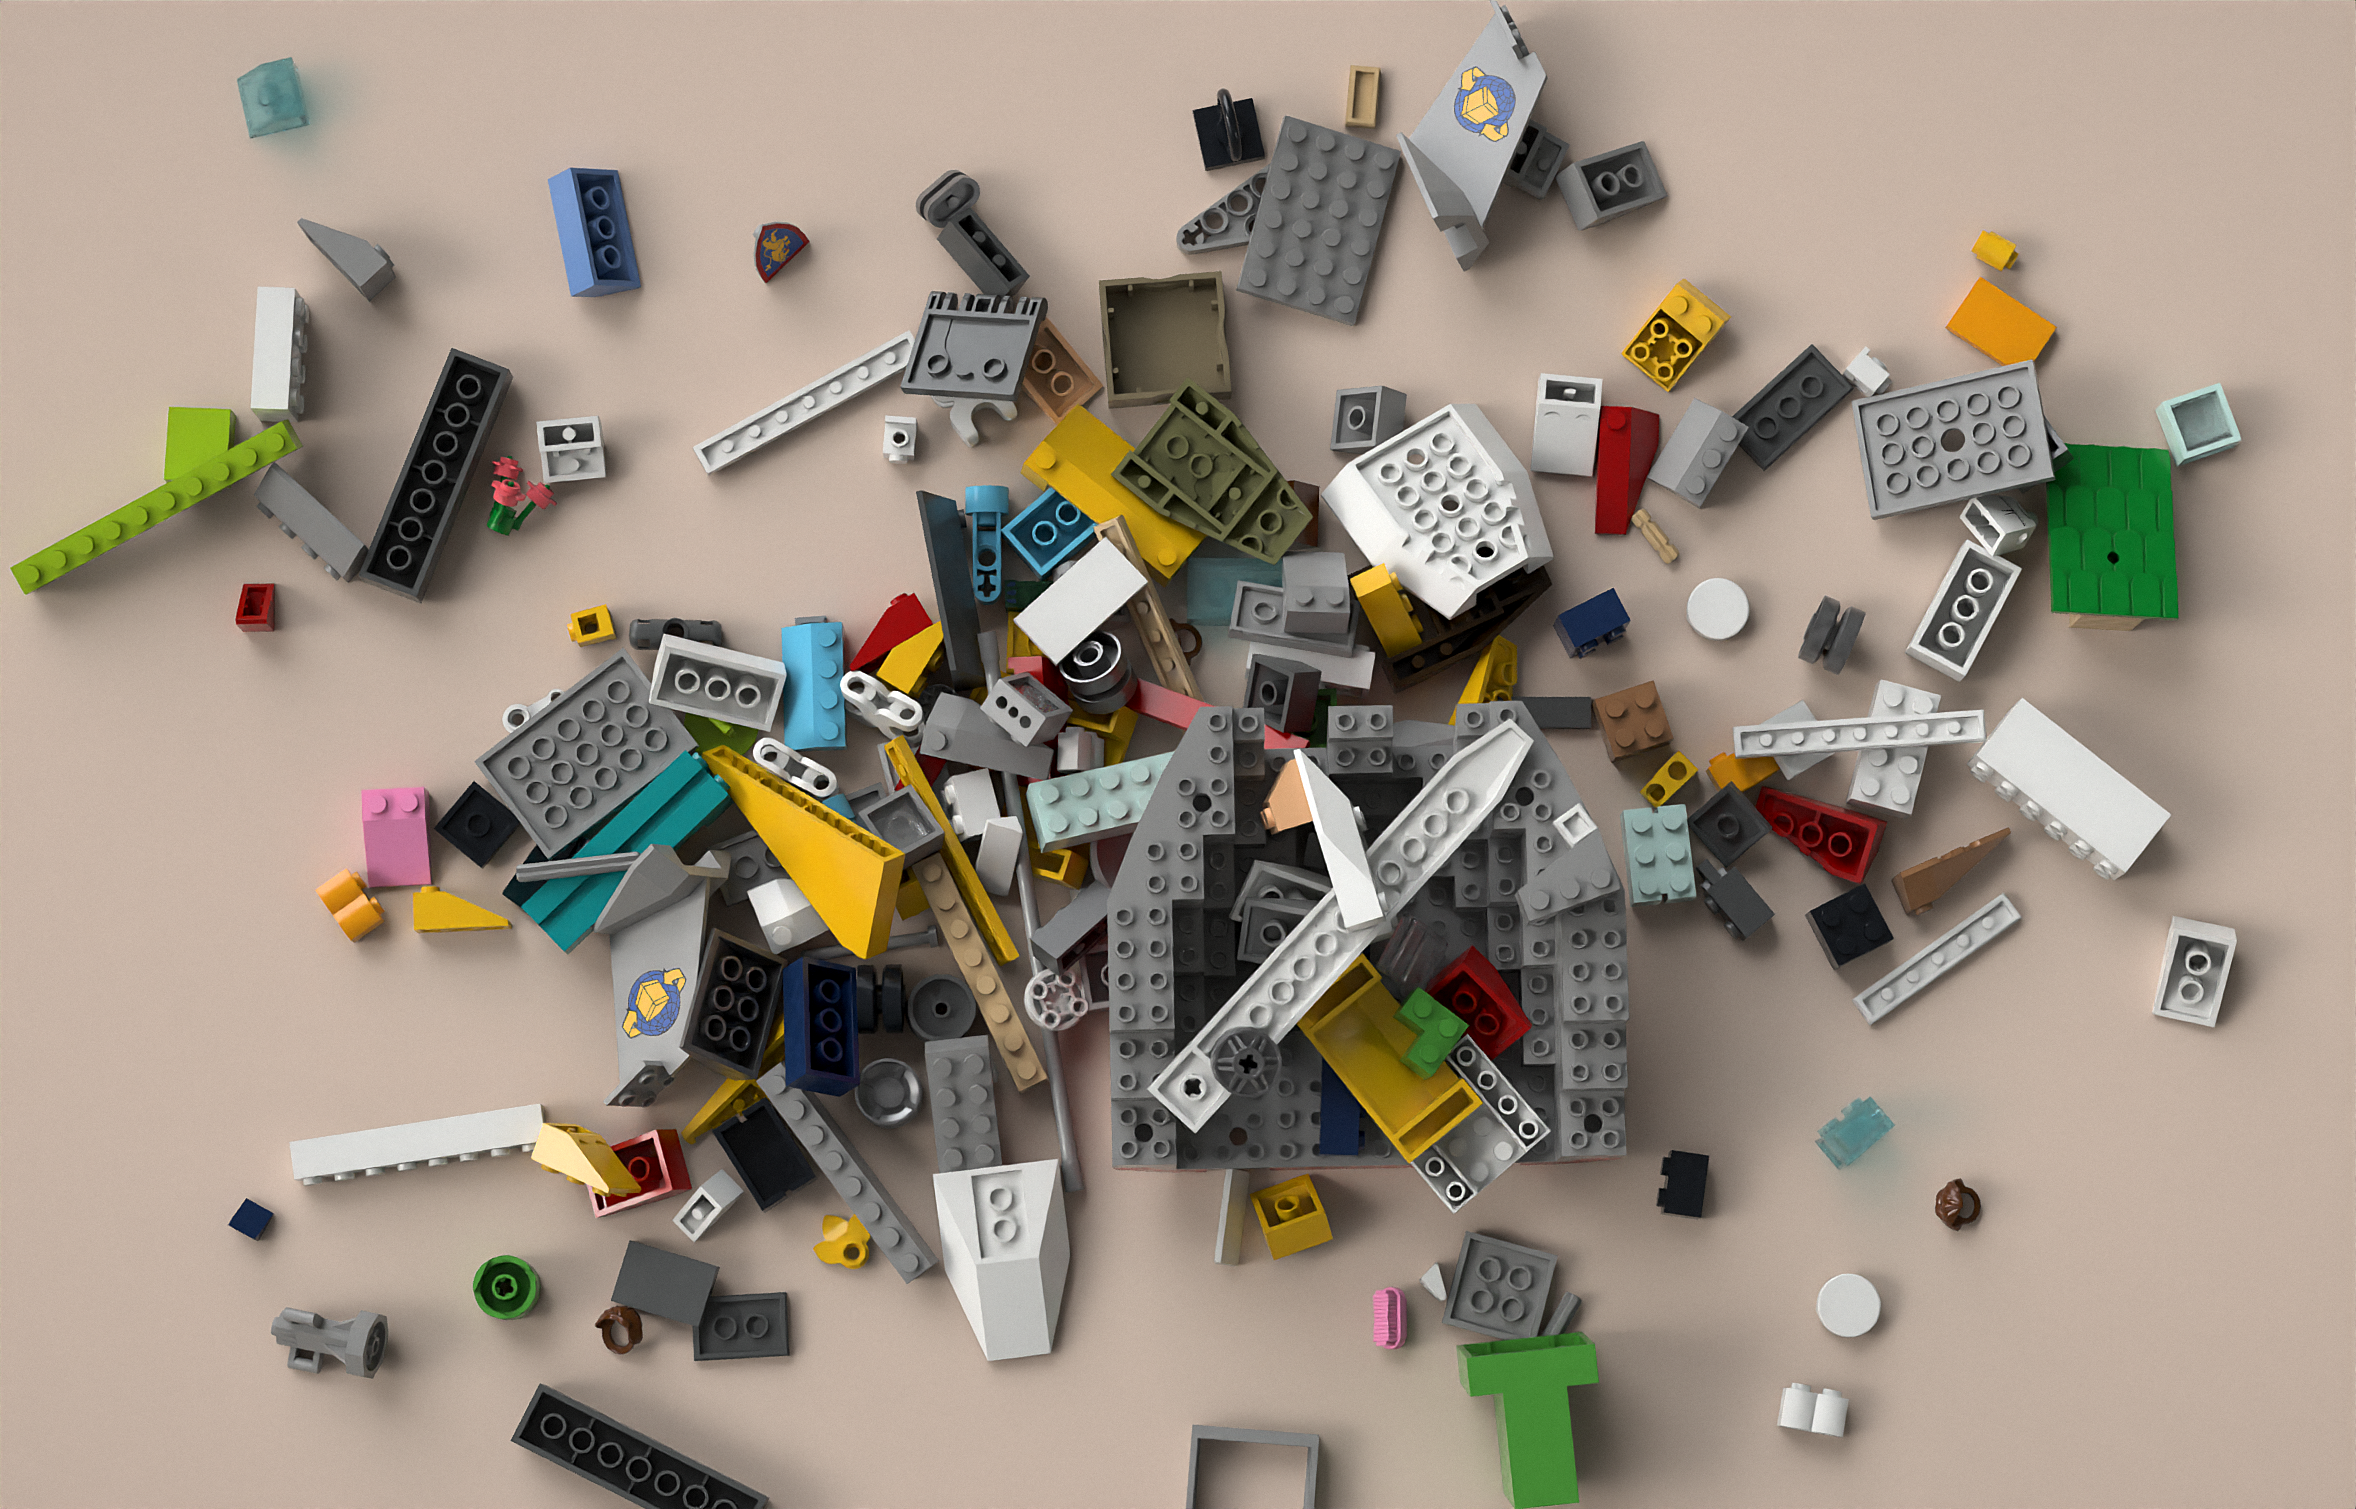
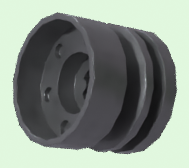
M1238 1026L1225 1031L1216 1040L1211 1050L1210 1066L1215 1079L1228 1092L1238 1097L1254 1098L1267 1093L1277 1083L1282 1072V1057L1278 1046L1267 1034L1253 1027ZM1247 1054H1251V1059L1255 1062V1066L1248 1067L1247 1071H1244V1067L1239 1064L1240 1059H1246Z

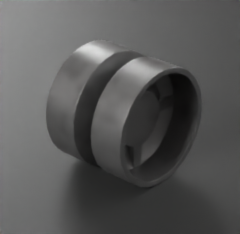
M1096 630L1059 664L1060 672L1070 687L1080 708L1091 714H1107L1118 710L1133 697L1137 688L1136 673L1119 640L1107 631Z
M885 1058L870 1063L860 1073V1085L855 1087V1099L859 1109L868 1121L881 1128L893 1129L908 1124L917 1116L923 1103V1089L917 1074L909 1065L897 1059Z

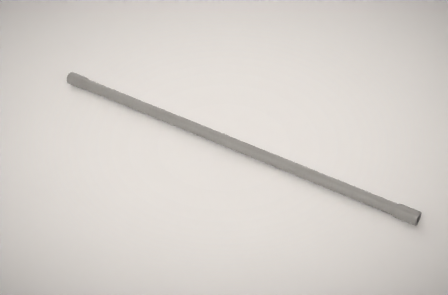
M996 631L977 634L988 695L1001 678ZM1000 771L1007 816H1016L1023 832L1015 866L1034 977L1037 973L1048 968L1033 957L1030 942L1033 933L1041 927L1020 791L1017 774ZM1041 1028L1062 1157L1061 1167L1065 1192L1084 1190L1081 1166L1077 1157L1058 1031Z

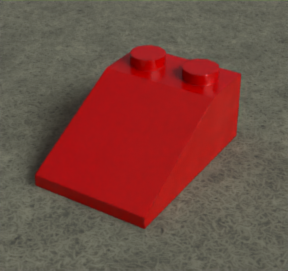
M903 593L890 602L892 606L886 609L849 666L850 671L857 670L868 675L882 666L892 648L933 625L915 593L909 596L907 593Z
M1473 945L1432 978L1425 989L1427 994L1469 1025L1461 1038L1468 1034L1490 1061L1532 1027V1024L1496 968Z
M656 1129L610 1146L641 1187L640 1193H627L626 1197L611 1193L610 1197L594 1193L592 1191L593 1186L587 1184L595 1218H601L664 1200L692 1190L676 1129Z

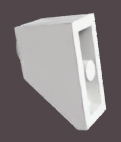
M721 1169L699 1187L672 1221L695 1242L735 1203L744 1191Z

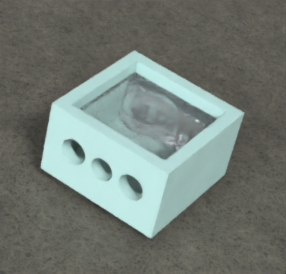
M2220 383L2164 401L2155 409L2176 467L2234 448L2242 440Z

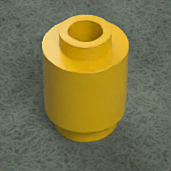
M1984 230L1971 252L1977 254V259L2001 272L2004 267L2011 269L2019 253L2014 251L2017 246L2016 244L1993 231L1988 233Z

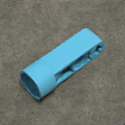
M992 485L970 486L965 488V515L973 516V592L978 602L984 605H992L1000 599L1002 594L1001 516L1009 515V488ZM978 526H996V531H978ZM990 551L996 555V561L992 566L985 567L978 562L979 556L983 552ZM979 572L987 575L997 572V576L990 575L991 587L996 588V591L990 593V597H985L984 593L979 591V588H984L985 577L984 575L978 576Z

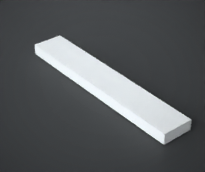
M2002 893L1852 999V1002L1867 1023L1872 1025L2022 918L2005 893Z

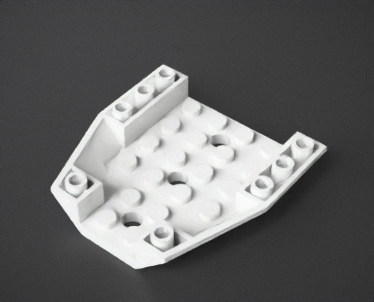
M1449 404L1349 462L1321 494V497L1372 566L1376 567L1384 563L1389 574L1396 573L1402 587L1449 620L1475 606L1477 593L1517 569L1523 567L1527 574L1554 558L1526 469L1476 404ZM1413 454H1419L1425 460L1421 464L1414 465L1407 459ZM1447 500H1453L1459 504V507L1454 511H1447L1442 507V504ZM1481 547H1489L1494 553L1490 557L1483 558L1476 551Z

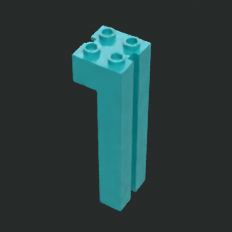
M685 750L572 859L628 852H639L641 855L650 844L669 845L676 852L703 825L708 828L734 803L727 793L730 786L718 774L714 778L708 774L711 771L708 767L709 765L697 752L691 756ZM627 871L550 879L521 907L568 955L593 931V925Z

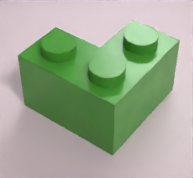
M1421 988L1413 989L1393 1015L1395 1019L1418 1035L1399 1061L1424 1080L1432 1077L1469 1025Z

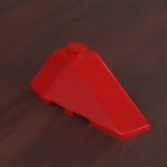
M1764 785L1761 787L1755 807L1773 827L1772 830L1788 839L1802 853L1821 864L1830 874L1858 884H1862L1879 851L1887 821L1854 810Z

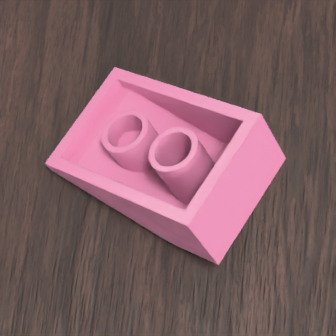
M425 787L361 790L362 823L369 888L432 885L429 791Z

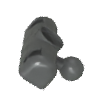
M679 618L635 619L630 623V645L636 650H659L663 634H667L673 627H679L684 631V636L682 637L684 639L696 642L712 641L713 646L717 647L722 645V627L715 620H682ZM638 639L650 640V646H638Z

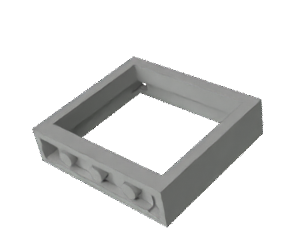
M1192 1425L1186 1509H1196L1201 1439L1308 1447L1303 1509H1314L1319 1435Z

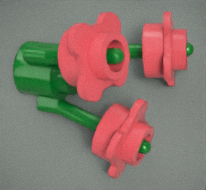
M512 456L507 458L500 457L499 462L492 461V464L495 465L493 474L501 476V480L493 481L491 484L496 489L493 496L495 502L487 523L490 529L509 536L512 529L519 531L522 522L536 505L544 510L550 503L554 506L557 505V502L551 498L554 492L550 489L549 485H545L542 482L535 485L528 481L527 484L531 488L527 491L526 495L531 499V502L518 517H515L517 511L511 507L516 506L518 501H524L526 496L521 493V487L518 483L508 480V478L517 480L519 472H523L522 468L517 467L519 461L513 460Z

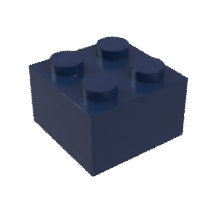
M1611 588L1559 614L1553 627L1569 658L1578 655L1579 659H1582L1595 652V648L1600 643L1605 641L1607 645H1610L1623 638V634L1627 632L1626 628L1631 620L1615 589Z

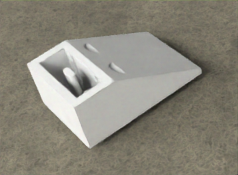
M1541 373L1538 380L1530 471L1592 477L1603 379Z

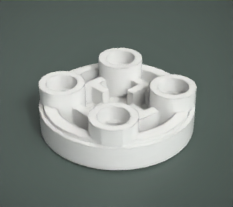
M1713 578L1702 582L1693 590L1687 602L1688 623L1699 635L1709 640L1726 641L1734 637L1742 630L1749 617V602L1746 594L1736 583L1723 578Z
M1045 969L1037 973L1026 987L1024 995L1026 1011L1032 1021L1043 1029L1051 1031L1068 1029L1077 1024L1088 1011L1083 982L1070 969L1060 977L1050 969Z
M1842 1274L1833 1277L1823 1285L1817 1297L1816 1312L1820 1321L1830 1332L1841 1337H1856L1868 1332L1876 1324L1880 1315L1881 1301L1876 1288L1866 1278L1856 1274Z

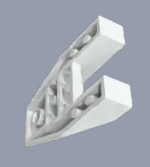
M1300 749L1294 750L1317 836L1346 929L1351 933L1387 921L1384 912L1389 911V906L1384 892L1378 894L1365 853L1368 845L1363 831L1368 830L1363 812H1361L1359 806L1354 807L1338 787ZM1397 915L1393 917L1370 944L1397 936L1394 927L1399 926Z

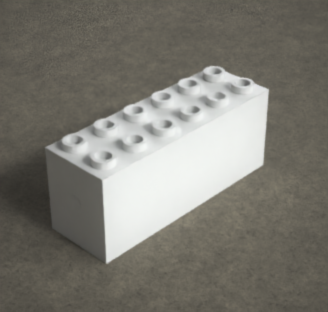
M2023 698L2011 707L1988 736L1986 742L1981 745L1967 763L1972 768L1970 773L1981 782L1987 780L1995 786L1996 789L1994 791L1998 796L2007 802H2010V800L2014 801L2021 807L2019 809L2021 814L2031 821L2038 820L2045 826L2044 831L2050 837L2057 841L2062 839L2070 846L2068 848L2074 856L2081 860L2086 858L2095 865L2093 867L2094 871L2107 880L2109 878L2115 880L2125 874L2171 816L2169 812Z

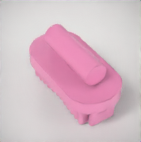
M1387 1287L1384 1290H1377L1376 1294L1373 1295V1309L1375 1310L1373 1341L1376 1342V1346L1395 1350L1401 1348L1405 1339H1407V1299H1405V1294L1401 1289Z

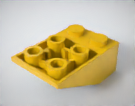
M1684 278L1673 287L1621 354L1665 391L1669 392L1713 341L1731 316Z
M941 620L892 648L876 674L877 680L890 692L898 691L911 699H918L922 691L927 688L928 683L926 681L931 671L936 673L945 659L943 651L946 646Z
M543 1123L531 1159L542 1163L541 1169L554 1174L562 1172L567 1175L566 1179L578 1185L589 1184L593 1186L592 1191L602 1196L610 1197L611 1193L626 1197L627 1193H640L641 1187L600 1134L577 1124Z

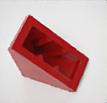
M274 583L243 584L235 618L236 625L243 632H274Z

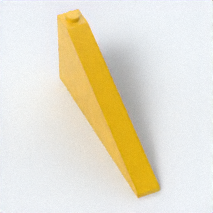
M725 745L702 752V758L709 765V769L715 776L718 774L730 786L727 793L841 945L852 951L857 957L865 960L887 951L905 853Z

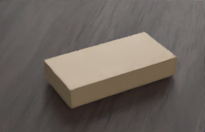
M1350 65L1345 127L1375 129L1381 68Z

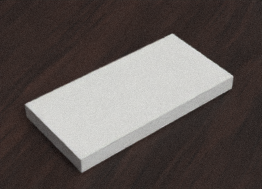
M1105 537L1015 617L1014 623L1057 666L1148 584V581Z

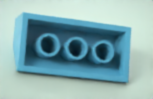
M842 622L809 623L781 628L782 662L785 665L787 674L783 686L785 745L796 752L847 750L845 698L840 687L841 680L845 676L844 626Z

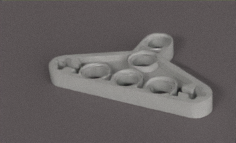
M1270 164L1182 226L1176 237L1179 250L1190 255L1248 245L1251 237L1249 224L1256 219L1262 194L1256 191L1255 183L1260 179H1267ZM1238 196L1245 198L1248 202V207L1242 212L1234 211L1230 205L1233 198ZM1217 214L1222 217L1223 225L1219 229H1211L1206 224L1207 217ZM1198 223L1201 224L1203 232L1210 236L1205 240L1202 232L1196 237V245L1192 246L1190 243L1183 244L1185 241L1184 234L1188 233L1190 236H1193L1199 231V227L1196 226Z

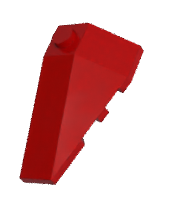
M1600 406L1596 452L1595 534L1626 535L1659 445V414L1634 407Z

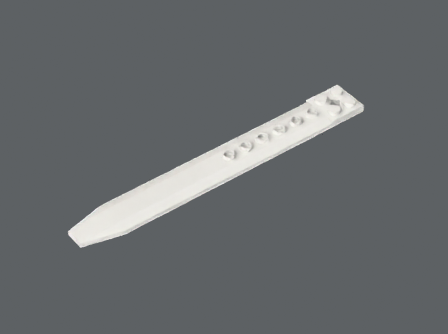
M1508 719L1453 755L1365 851L1378 894L1384 892L1389 906V911L1384 912L1387 921L1349 933L1345 927L1337 897L1332 887L1147 1090L1196 1133L1232 1094L1215 1079L1210 1066L1211 1050L1216 1040L1225 1031L1238 1026L1253 1027L1264 1032L1277 1045L1502 800L1534 740L1511 719ZM1247 1054L1246 1059H1240L1239 1064L1244 1067V1071H1247L1248 1067L1255 1066V1062L1251 1059V1054ZM1188 1079L1190 1081L1199 1079L1201 1082L1198 1086L1201 1090L1200 1094L1191 1093L1188 1096L1185 1093L1187 1089L1185 1082Z

